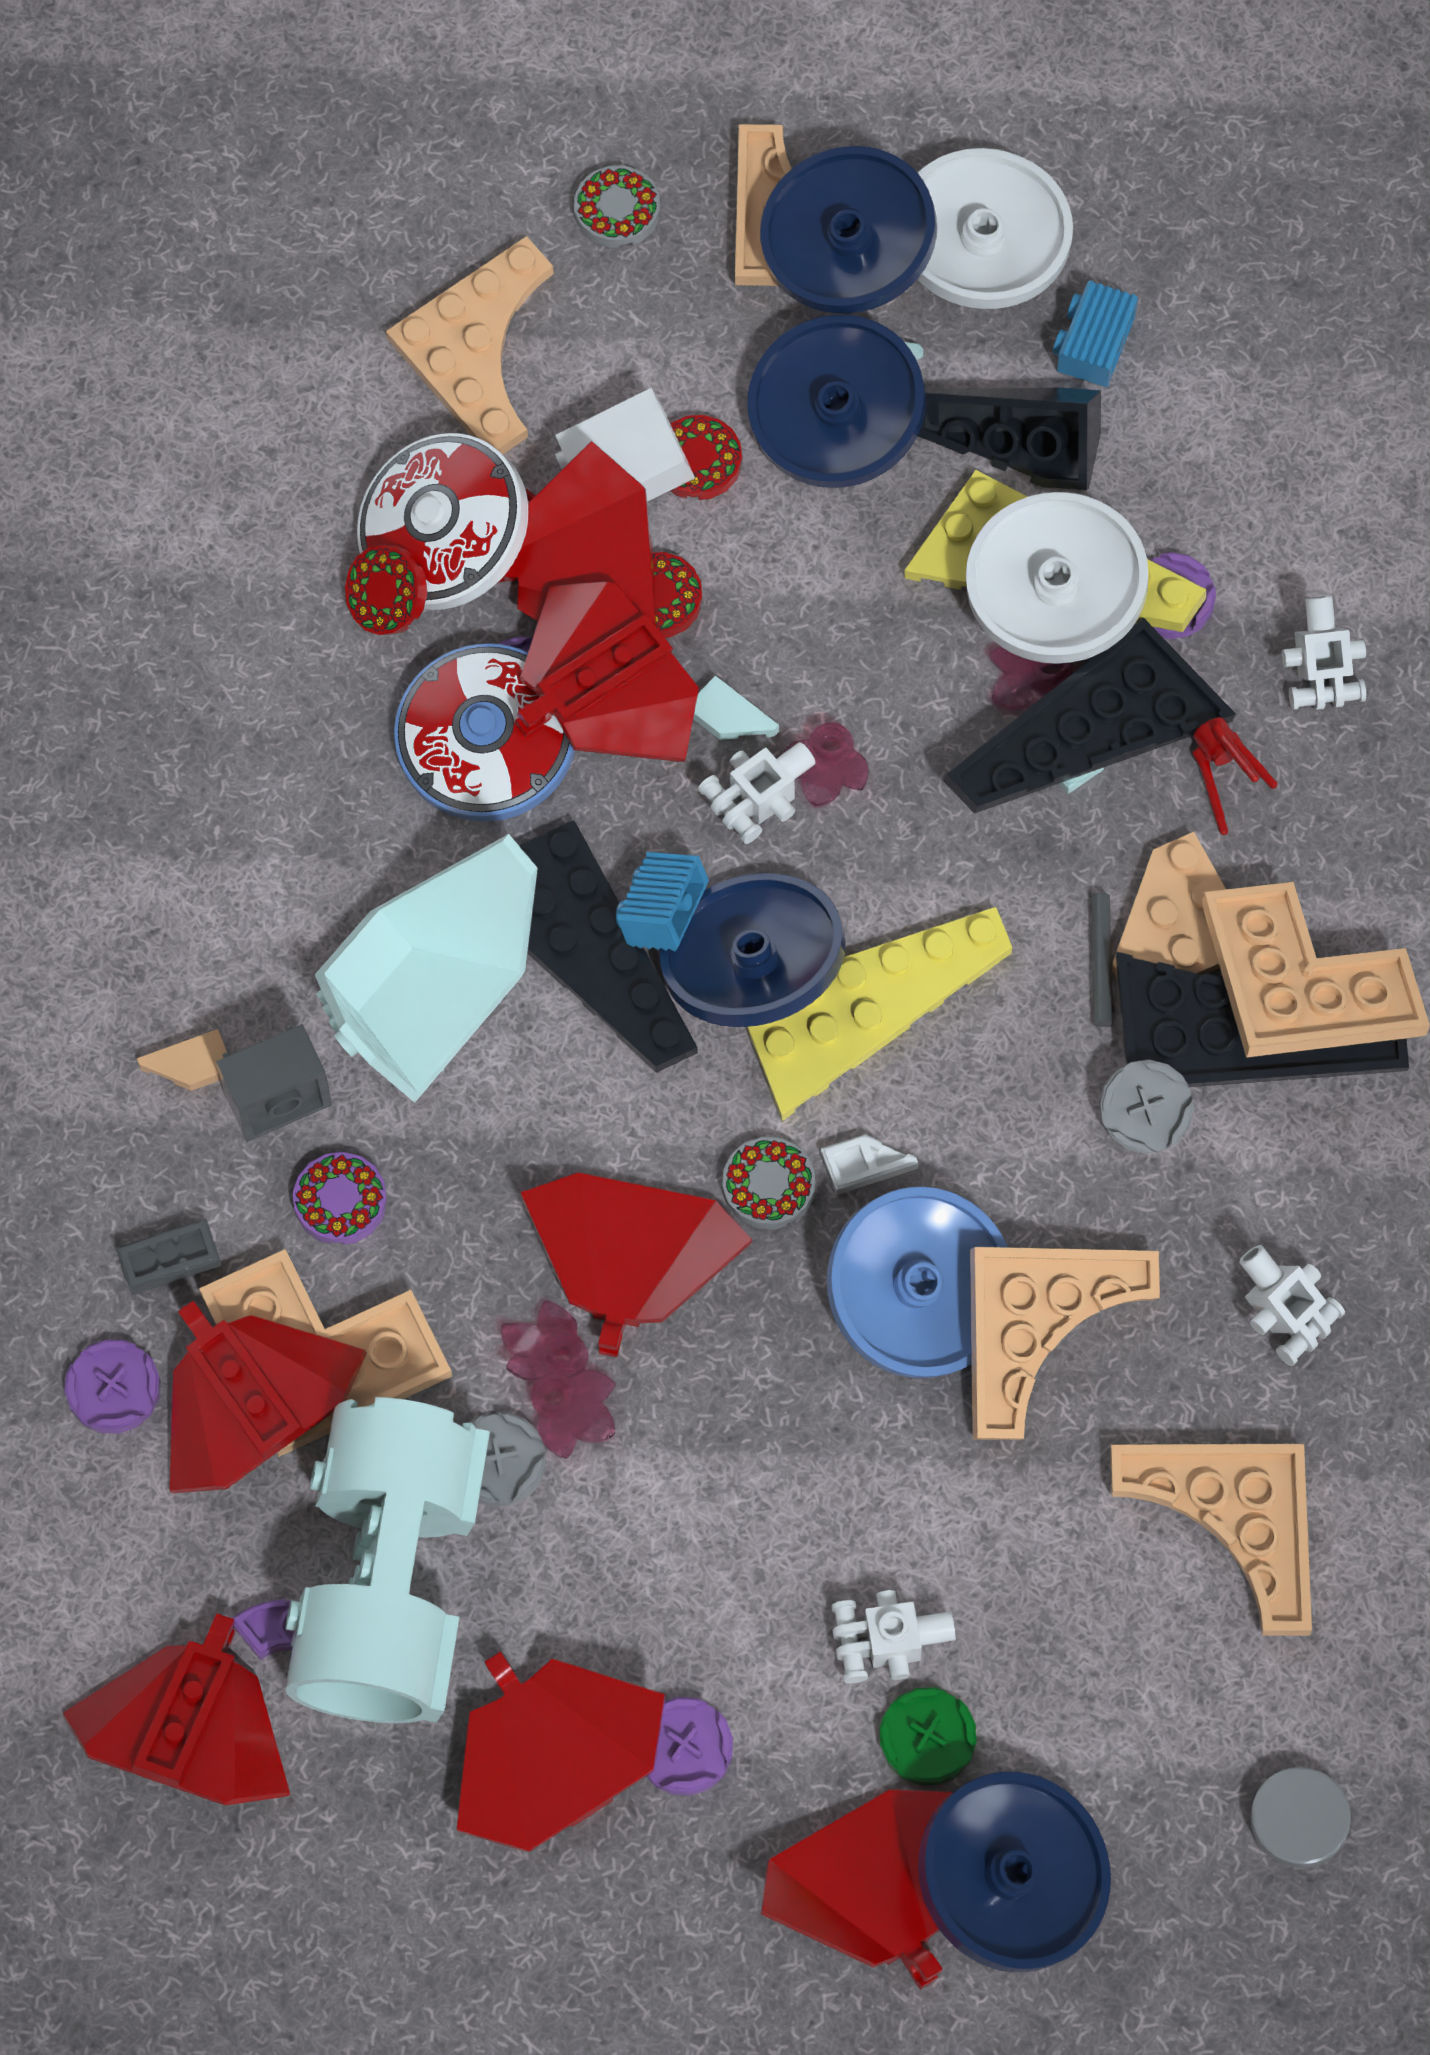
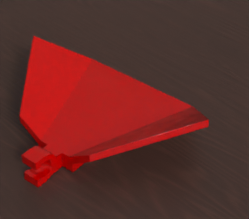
M592 441L579 452L528 503V525L522 547L510 569L497 582L518 581L517 609L538 622L550 586L612 582L619 585L641 615L646 613L655 624L656 611L653 585L655 578L646 488Z
M596 582L550 586L519 681L537 693L540 698L518 710L517 715L519 718L515 720V725L527 737L539 729L550 717L555 716L575 751L685 762L699 687L671 653L673 647L646 613L641 615L617 583Z
M579 1172L520 1192L569 1304L592 1313L595 1319L605 1320L598 1342V1347H600L599 1354L618 1358L625 1325L640 1327V1323H662L752 1243V1239L713 1199Z
M191 1301L178 1311L197 1339L185 1347L188 1350L187 1354L173 1370L169 1491L171 1493L224 1490L231 1487L332 1414L339 1403L346 1401L367 1352L355 1346L253 1315L229 1323L224 1319L212 1327L196 1303Z
M216 1613L203 1645L190 1640L187 1646L167 1645L63 1713L64 1720L89 1759L225 1806L290 1795L258 1676L235 1662L234 1655L226 1653L235 1635V1630L233 1629L235 1619Z
M501 1651L492 1656L484 1663L504 1695L491 1703L469 1712L456 1830L510 1848L531 1852L567 1827L575 1826L614 1801L613 1797L654 1771L665 1694L553 1658L530 1679L521 1684Z
M889 1789L770 1858L765 1871L760 1914L873 1968L885 1963L889 1965L900 1958L920 1990L937 1980V1975L942 1972L943 1968L929 1950L924 1949L922 1945L940 1930L930 1916L924 1902L919 1882L918 1859L921 1840L931 1816L945 1798L953 1792Z

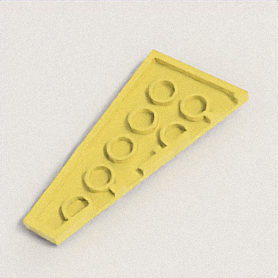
M975 470L904 570L905 579L921 582V578L944 582V587L961 590L962 586L967 587V560L978 533L1000 510L1027 496ZM1147 559V597L1136 623L1144 617L1152 627L1183 632L1205 601L1206 589Z
M994 907L846 956L834 981L813 1003L782 1020L746 1027L781 1120L783 1121L793 1114L797 1107L812 1096L816 1097L829 1087L831 1082L849 1069H854L909 1029L913 1022L928 1011L931 1013L944 1003L946 998L965 984L969 985L1012 953V945L997 908Z

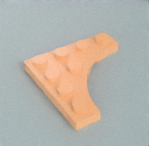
M739 124L735 285L779 286L768 268L762 251L760 225L763 210L771 192L785 174L792 169L783 141V125Z
M527 236L386 331L388 341L469 435L489 443L502 454L528 438V430L515 413L507 396L502 378L501 365L506 331L515 311L519 310L529 295L541 283L554 274L553 265Z
M974 1247L970 1249L973 1440L1024 1439L1025 1417L1028 1401L1035 1382L1034 1378L1048 1353L1076 1325L1104 1309L1135 1301L1159 1299V1251Z
M1304 1444L1111 1445L1112 1497L1135 1498L1169 1507L1186 1515L1214 1535L1231 1553L1249 1582L1258 1608L1262 1636L1311 1635L1312 1616Z

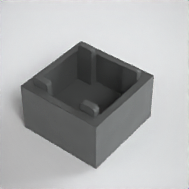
M292 1024L286 1026L285 1032L232 1055L228 1051L222 1054V1059L216 1061L225 1097L246 1142L332 1106L326 1072L303 1024L294 1028Z

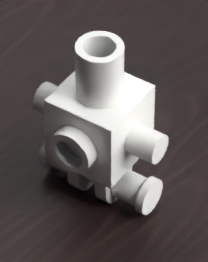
M1331 595L1305 598L1308 631L1295 632L1296 648L1282 650L1283 666H1298L1299 678L1310 681V687L1289 688L1291 709L1297 710L1299 707L1313 705L1315 710H1321L1325 708L1326 702H1332L1333 707L1337 708L1343 707L1344 701H1366V686L1363 679H1357L1356 682L1343 683V676L1353 675L1352 659L1366 657L1364 640L1350 641L1349 630L1335 627L1333 598ZM1329 678V686L1324 687V679Z
M801 742L777 759L766 747L751 758L741 750L730 759V764L735 770L730 773L729 789L725 790L719 784V779L712 775L700 784L698 791L702 795H706L712 802L710 809L715 815H725L722 821L728 829L734 828L741 835V840L745 844H749L762 832V828L758 824H761L773 814L781 822L788 820L794 814L795 809L789 802L795 799V779L814 766L816 762L812 753ZM752 816V818H753L758 824L755 825V823H754L749 817Z
M1262 1245L1253 1247L1241 1257L1239 1263L1256 1284L1245 1296L1257 1312V1315L1250 1321V1324L1261 1335H1264L1269 1329L1272 1333H1288L1291 1338L1284 1345H1280L1276 1349V1353L1287 1365L1294 1366L1298 1362L1297 1358L1304 1351L1312 1352L1318 1346L1317 1336L1325 1339L1331 1333L1330 1325L1337 1318H1342L1345 1315V1310L1335 1299L1328 1297L1325 1300L1314 1286L1321 1278V1274L1313 1265L1307 1264L1303 1269L1300 1266H1278Z
M894 1590L877 1593L878 1607L865 1609V1621L856 1622L855 1601L844 1600L832 1604V1612L835 1613L837 1627L833 1628L832 1631L834 1639L841 1641L842 1646L836 1649L837 1659L843 1660L844 1682L852 1684L868 1679V1673L864 1670L863 1658L871 1657L873 1668L889 1666L891 1680H902L910 1677L908 1663L921 1661L922 1645L956 1640L952 1612L916 1617L914 1601L897 1604L896 1592ZM859 1638H868V1641L858 1642Z

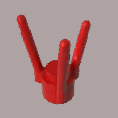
M1219 717L1207 721L1196 730L1193 738L1199 747L1193 751L1192 755L1200 766L1221 835H1226L1228 827L1209 763L1214 761L1215 765L1222 766L1234 759L1252 782H1257L1260 777L1271 789H1275L1278 783L1246 748L1237 733L1232 732L1225 719Z

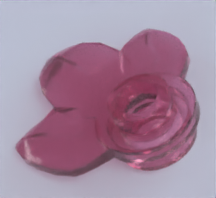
M1001 646L989 654L993 664L1005 674L1000 678L992 694V703L1002 709L1018 710L1026 706L1030 708L1073 674L1072 662H1037L1015 655ZM1046 666H1054L1058 669V672L1046 674L1042 669Z
M828 722L818 726L813 730L809 739L790 743L782 753L784 754L799 742L803 743L812 753L816 764L796 779H802V789L805 798L814 808H821L832 803L840 794L843 786L853 790H863L866 786L869 774L867 761L860 753L854 750V741L849 730L838 723ZM833 741L839 745V748L836 751H826L823 745L826 742Z
M544 1301L539 1311L537 1324L504 1323L501 1325L500 1332L503 1344L510 1354L514 1355L508 1361L506 1370L516 1377L530 1381H538L551 1375L559 1378H572L585 1370L589 1354L582 1339L577 1336V1321L559 1305L550 1301ZM558 1356H568L570 1360H563L558 1358Z
M582 1370L569 1377L560 1373L546 1374L535 1382L531 1391V1402L536 1413L540 1415L538 1433L543 1444L550 1452L560 1458L568 1459L574 1451L577 1440L587 1443H600L614 1438L615 1424L613 1417L602 1403L615 1388L614 1381L599 1371ZM558 1391L564 1396L563 1401L557 1405L548 1403L546 1397L550 1392Z

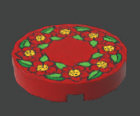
M706 415L685 416L670 423L695 476V479L670 491L682 498L687 499V496L698 497V500L712 499L725 493L737 481L742 465L741 442L734 430L720 419Z
M395 545L369 547L360 553L350 566L345 583L346 604L353 619L365 631L377 635L403 633L410 628L408 626L413 620L418 619L422 614L427 598L426 575L421 565L416 564L415 560L411 557L413 555L407 549Z
M653 552L655 578L653 585L656 623L654 625L665 638H670L685 631L697 619L702 603L701 580L694 567L681 557L666 552Z

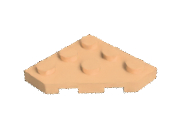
M1195 832L1153 849L1117 952L1133 955V958L1152 963L1162 962L1174 965L1177 969L1204 975L1205 973L1209 974L1220 969V965L1202 907V898L1204 892L1226 890ZM1114 957L1112 971L1117 978L1116 957Z

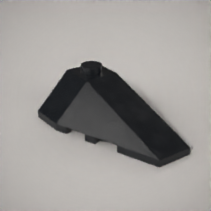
M1061 387L926 390L925 417L918 437L963 455L972 452L993 461L992 467L1004 472L1008 467L1031 476L1030 482L1041 487L1088 490L1101 435V390Z

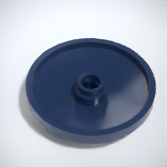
M845 146L825 150L793 167L771 192L764 207L760 225L762 251L768 268L779 286L788 295L805 306L837 314L871 310L903 294L925 270L933 254L937 239L935 207L930 192L920 175L901 158L880 149L864 146Z
M829 315L811 319L793 327L770 345L762 355L752 374L748 390L747 408L751 428L758 445L770 462L780 471L808 485L825 488H843L865 483L882 475L906 455L917 439L924 421L926 390L923 376L914 354L896 333L886 326L867 318L853 315Z
M747 874L724 880L704 890L678 949L674 952L671 949L665 951L660 948V965L671 996L692 1016L720 1026H759L782 1020L799 1012L826 991L836 978L844 960L845 933L834 903L815 885L803 879L784 874Z
M1005 1771L984 1775L968 1782L951 1793L937 1807L925 1828L920 1844L918 1859L919 1882L930 1916L941 1933L956 1949L986 1967L999 1971L1020 1973L1048 1968L1080 1950L1094 1935L1104 1917L1111 1888L1110 1862L1104 1839L1084 1806L1065 1789L1043 1777L1023 1772Z

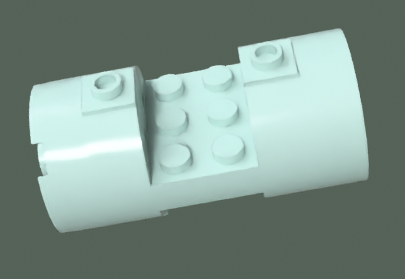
M375 1397L374 1404L367 1407H357L358 1402L350 1399L339 1403L334 1409L327 1453L323 1462L315 1461L310 1490L318 1491L315 1507H320L324 1513L340 1522L362 1529L357 1532L352 1559L360 1561V1565L356 1566L354 1577L349 1578L348 1584H326L311 1588L305 1587L299 1602L291 1600L285 1629L293 1631L291 1643L293 1648L285 1691L291 1699L301 1705L338 1717L377 1723H411L421 1720L437 1723L445 1710L460 1617L448 1615L438 1606L424 1599L409 1595L418 1537H440L453 1533L464 1536L469 1534L475 1524L490 1431L476 1429L472 1423H463L462 1427L453 1422L454 1412L426 1403L397 1398Z

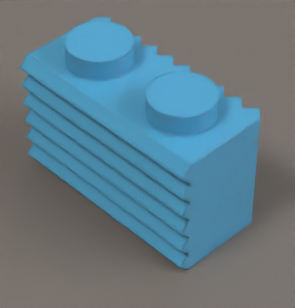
M1093 281L1087 282L1083 295L1075 293L1067 314V318L1072 320L1068 331L1062 329L1059 331L1052 354L1058 356L1057 372L1108 388L1136 317L1138 297L1135 294L1130 295L1126 291L1121 292L1119 289H1112L1110 286L1104 287L1101 283L1096 284Z
M646 852L643 865L637 867L633 873L632 886H630V893H627V899L621 901L616 910V923L621 928L627 945L637 946L641 949L645 946L649 950L652 947L657 950L662 948L665 951L671 949L674 952L678 949L709 882L698 855Z

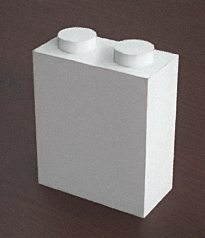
M652 388L555 435L562 451L555 454L561 469L592 441L646 488L647 502L695 479L666 413Z

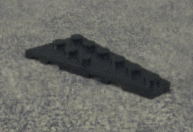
M1143 617L1115 645L1091 658L946 773L944 782L975 814L1193 736L1201 725L1214 718L1221 717L1227 723L1233 721L1236 713Z
M575 820L519 845L538 868L527 954L564 988L567 987L579 998L585 1008L605 1022L616 1033V1036L656 1073L697 1054L698 1047L644 947L641 949L637 946L627 945L621 928L616 923V910L619 901Z
M1116 952L1126 1064L1148 1059L1168 1064L1184 1077L1188 1087L1403 1072L1409 1069L1406 1038L1246 1057L1223 977L1207 973L1202 975L1177 969L1174 965L1162 962L1152 963L1133 958V955Z

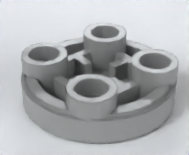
M1305 1767L1285 1769L1269 1777L1256 1793L1251 1808V1827L1258 1848L1275 1861L1296 1868L1323 1865L1331 1860L1343 1846L1351 1823L1350 1806L1340 1786L1326 1774Z

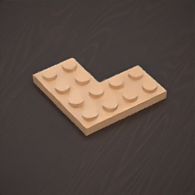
M1294 882L1204 892L1201 902L1246 1057L1427 1036L1430 1023L1406 948L1316 958Z
M286 1249L199 1288L215 1325L224 1319L229 1323L253 1315L364 1349L367 1354L347 1400L353 1399L358 1402L357 1407H367L374 1404L375 1397L405 1399L452 1377L451 1369L412 1290L324 1329ZM333 1413L277 1453L278 1457L330 1434Z

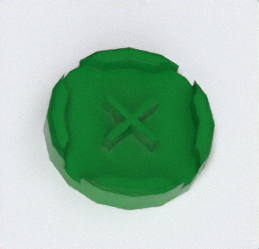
M936 1687L915 1688L899 1695L885 1712L879 1727L880 1750L887 1765L902 1779L918 1785H940L956 1778L969 1765L977 1742L976 1723L967 1705L959 1698L957 1700L953 1695L947 1694V1691Z

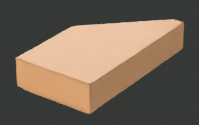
M216 1029L139 1057L137 1061L141 1071L148 1074L152 1072L173 1081L175 1085L193 1091L221 1080L216 1061L222 1059V1054L227 1051L219 1030Z

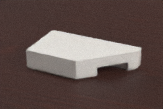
M866 1134L821 1148V1156L836 1195L918 1169V1161L915 1156L905 1155L882 1145L881 1141Z

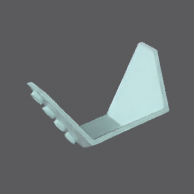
M509 834L371 910L315 974L321 988L316 995L324 1004L322 1008L330 1018L328 1022L336 1032L334 1036L351 1057L359 1052L369 1065L414 1103L525 972L538 868Z

